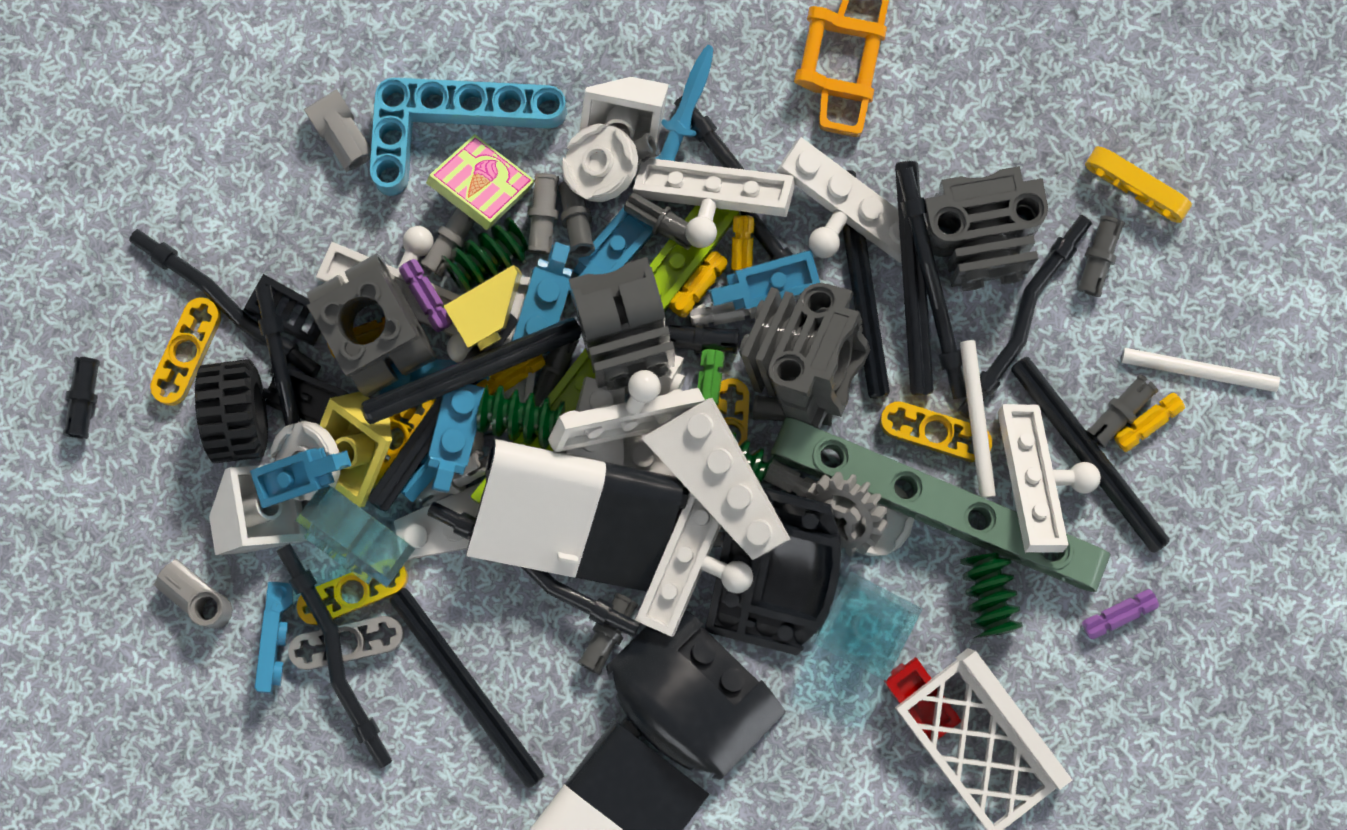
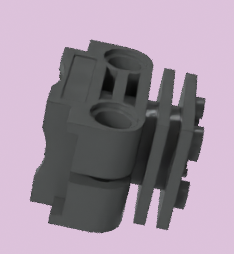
M1020 166L1000 169L996 173L982 178L960 176L943 179L940 182L939 193H936L934 197L925 198L927 213H924L933 255L937 257L951 256L947 264L948 272L954 271L950 279L951 287L962 285L963 291H971L983 288V281L1000 279L1001 284L1020 282L1024 280L1023 275L1028 274L1038 260L1037 251L1030 252L1035 244L1034 235L1048 213L1043 178L1023 181ZM1017 214L1026 216L1029 221L1021 219ZM939 227L948 228L952 234L943 233Z
M377 253L345 271L349 282L345 283L342 276L337 275L307 292V297L310 301L307 307L345 376L351 377L362 395L369 398L375 395L376 392L399 380L391 364L394 363L400 373L407 376L438 359L430 345V340L412 311L394 275L390 273L384 260ZM379 304L385 314V328L374 342L361 345L356 340L353 332L354 320L358 312L364 307Z
M647 257L628 262L610 273L585 274L569 279L577 321L582 331V338L588 357L591 360L598 388L606 386L607 390L620 389L628 386L630 377L637 371L648 370L659 378L669 373L668 368L675 367V348L673 342H670L669 328L665 326L664 308L653 270L649 265Z
M825 283L812 284L804 289L796 304L793 293L785 291L781 299L779 290L771 287L766 299L759 302L755 312L756 321L750 334L744 335L739 353L754 391L762 393L764 387H766L769 396L778 398L783 414L787 418L796 419L820 429L826 413L842 417L849 400L851 382L857 372L864 366L870 352L868 340L862 334L863 327L861 325L860 312L849 309V303L853 296L851 290Z

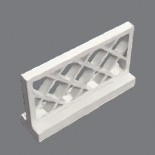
M967 648L955 657L956 661L897 705L895 709L986 830H1004L1056 788L1061 790L1072 779L975 650ZM957 672L966 682L964 701L943 698L945 681ZM938 687L936 697L927 696ZM972 692L981 703L971 702ZM921 700L936 702L933 725L917 723L908 710ZM942 703L963 705L960 729L939 726ZM970 707L985 708L990 714L988 733L967 730ZM996 724L1005 735L995 734ZM922 729L932 730L931 740ZM938 731L960 734L957 757L943 756L936 749ZM966 735L987 738L985 761L963 758ZM994 739L1010 741L1014 746L1012 765L991 762ZM1020 756L1029 767L1019 766ZM946 761L956 763L955 773ZM963 764L984 766L981 789L967 788L960 781ZM991 767L1011 770L1009 793L988 790ZM1018 771L1034 773L1043 786L1030 796L1016 794ZM971 794L980 795L979 805ZM987 796L1008 798L1006 814L993 824L985 814ZM1015 800H1023L1020 804L1014 807Z

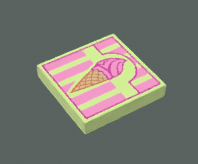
M474 134L429 175L426 184L484 229L488 230L532 188L535 180Z

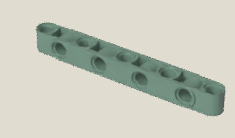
M784 419L770 453L771 457L776 455L774 459L819 479L825 474L831 479L836 472H840L843 479L848 480L854 474L857 479L856 484L862 486L865 482L870 483L868 492L871 495L880 493L882 497L877 503L993 553H999L1000 556L1082 590L1097 592L1111 555L1106 550L1067 533L1068 546L1064 552H1058L1056 561H1049L1042 552H1025L1016 511L796 419ZM828 449L835 451L840 458V465L835 468L824 465L821 461V452ZM903 480L911 485L913 494L910 499H903L896 494L894 489L896 481ZM970 511L980 512L984 516L986 524L983 530H976L971 527L968 521Z

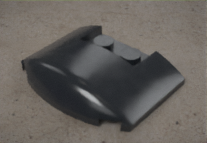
M763 488L791 540L752 560L728 532H725L720 561L726 564L733 561L746 563L753 572V582L746 591L732 593L723 586L721 579L716 577L705 630L711 634L797 656L804 649L802 645L815 633L817 634L833 603L841 567L840 534L833 517L834 511L831 504Z
M685 610L674 636L671 637L646 626L606 666L608 675L610 673L613 674L615 687L618 692L616 698L635 728L648 742L682 767L691 771L695 768L715 773L712 778L721 780L786 711L762 680L759 682L702 627L704 624L702 621Z

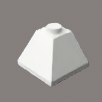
M628 77L586 87L579 132L583 128L594 124H606L607 126H615L624 131L632 141L648 133L658 144L669 84Z
M261 466L229 467L225 469L209 515L215 555L247 553L284 546L289 543L295 544L308 541L301 501L290 499L262 509L250 470Z

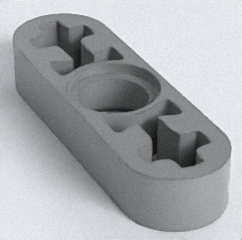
M380 616L338 626L339 635L343 632H352L358 640L356 650L351 654L343 655V662L395 651L400 647L404 639L402 625L396 619L389 616ZM386 623L389 629L396 630V635L390 637L389 645L384 646L382 640L369 641L372 649L364 651L365 638L360 631L361 627L367 626V634L380 632V625ZM321 630L300 634L291 641L288 655L296 667L304 670H313L328 666L326 652L313 654L312 662L307 663L305 658L297 656V651L303 649L304 641H308L310 646L315 647L325 645L321 639L323 636Z

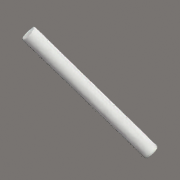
M974 340L960 342L979 494L983 498L996 497L976 343Z
M1129 348L1123 349L1121 363L1272 392L1278 391L1280 377Z

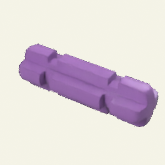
M412 259L401 265L399 272L406 284L410 283L409 289L424 314L429 315L427 319L436 332H441L450 327L453 322L445 308H442L443 302L428 277L423 276L424 271L416 259Z
M1147 589L1134 595L1135 599L1128 598L1101 611L1100 616L1096 614L1085 619L1082 625L1087 636L1090 639H1096L1106 634L1108 629L1112 631L1139 618L1141 613L1145 615L1157 609L1159 603L1151 589Z

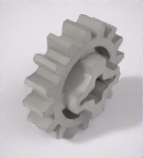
M836 472L831 479L825 474L817 483L814 482L805 493V498L831 504L834 511L833 517L840 534L841 548H844L846 554L850 557L853 556L857 549L862 554H865L871 546L875 547L888 524L887 521L882 519L887 513V508L877 506V502L882 496L880 493L871 495L868 492L870 488L869 482H865L862 486L856 484L857 479L854 474L848 480H844L840 472Z

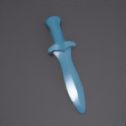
M707 45L697 58L689 74L682 100L676 113L670 121L662 120V125L669 130L661 154L654 159L675 161L683 137H694L696 135V131L690 130L691 118L709 76L713 58V47L711 45Z

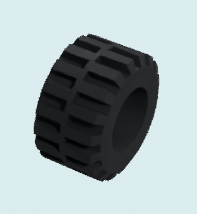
M250 359L201 365L198 369L195 379L197 425L204 451L212 463L255 459L264 456L268 443L266 401L262 397L263 385L259 372Z

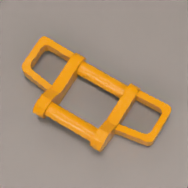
M842 0L838 14L823 7H809L807 21L810 24L801 68L796 70L794 83L821 94L819 127L821 130L851 137L861 136L868 103L873 101L875 90L872 88L880 42L884 41L886 37L887 27L884 23L889 0H881L877 23L845 17L850 0ZM824 29L866 38L857 83L826 78V76L816 72ZM828 95L861 102L856 125L850 126L828 120Z

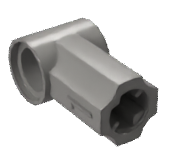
M337 89L304 109L322 139H326L346 172L358 168L371 158V147L353 120L355 118Z
M174 559L166 565L157 575L153 585L184 610L194 623L207 628L218 629L225 626L231 619L233 609L227 597L217 593L178 559ZM214 599L218 606L217 613L212 619L206 620L203 615V607L209 600Z

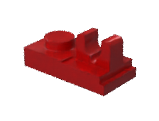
M915 657L907 664L901 663L890 671L891 676L884 680V684L900 704L932 678ZM938 687L927 696L936 697ZM921 700L908 711L917 723L933 725L936 702ZM942 703L939 726L954 728L962 720L950 704ZM922 729L931 740L932 730ZM938 731L937 740L944 736L947 732Z

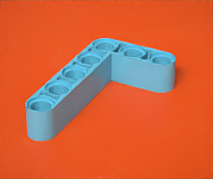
M387 78L377 86L375 92L370 176L377 189L384 195L394 196L405 190L409 181L413 122L556 128L566 119L565 96L557 87L550 85ZM393 93H400L405 96L403 102L398 106L390 107L385 104L388 96ZM439 95L443 98V101L437 108L430 109L424 106V101L427 97ZM469 97H478L482 100L479 108L472 111L462 108V104ZM507 99H517L521 103L520 107L514 112L508 113L500 109L501 104ZM551 100L559 104L558 110L553 114L547 115L539 111L540 105L545 101ZM397 130L402 133L401 139L395 144L388 145L383 142L384 135L389 131ZM385 169H398L399 175L396 180L389 183L382 182L380 176Z

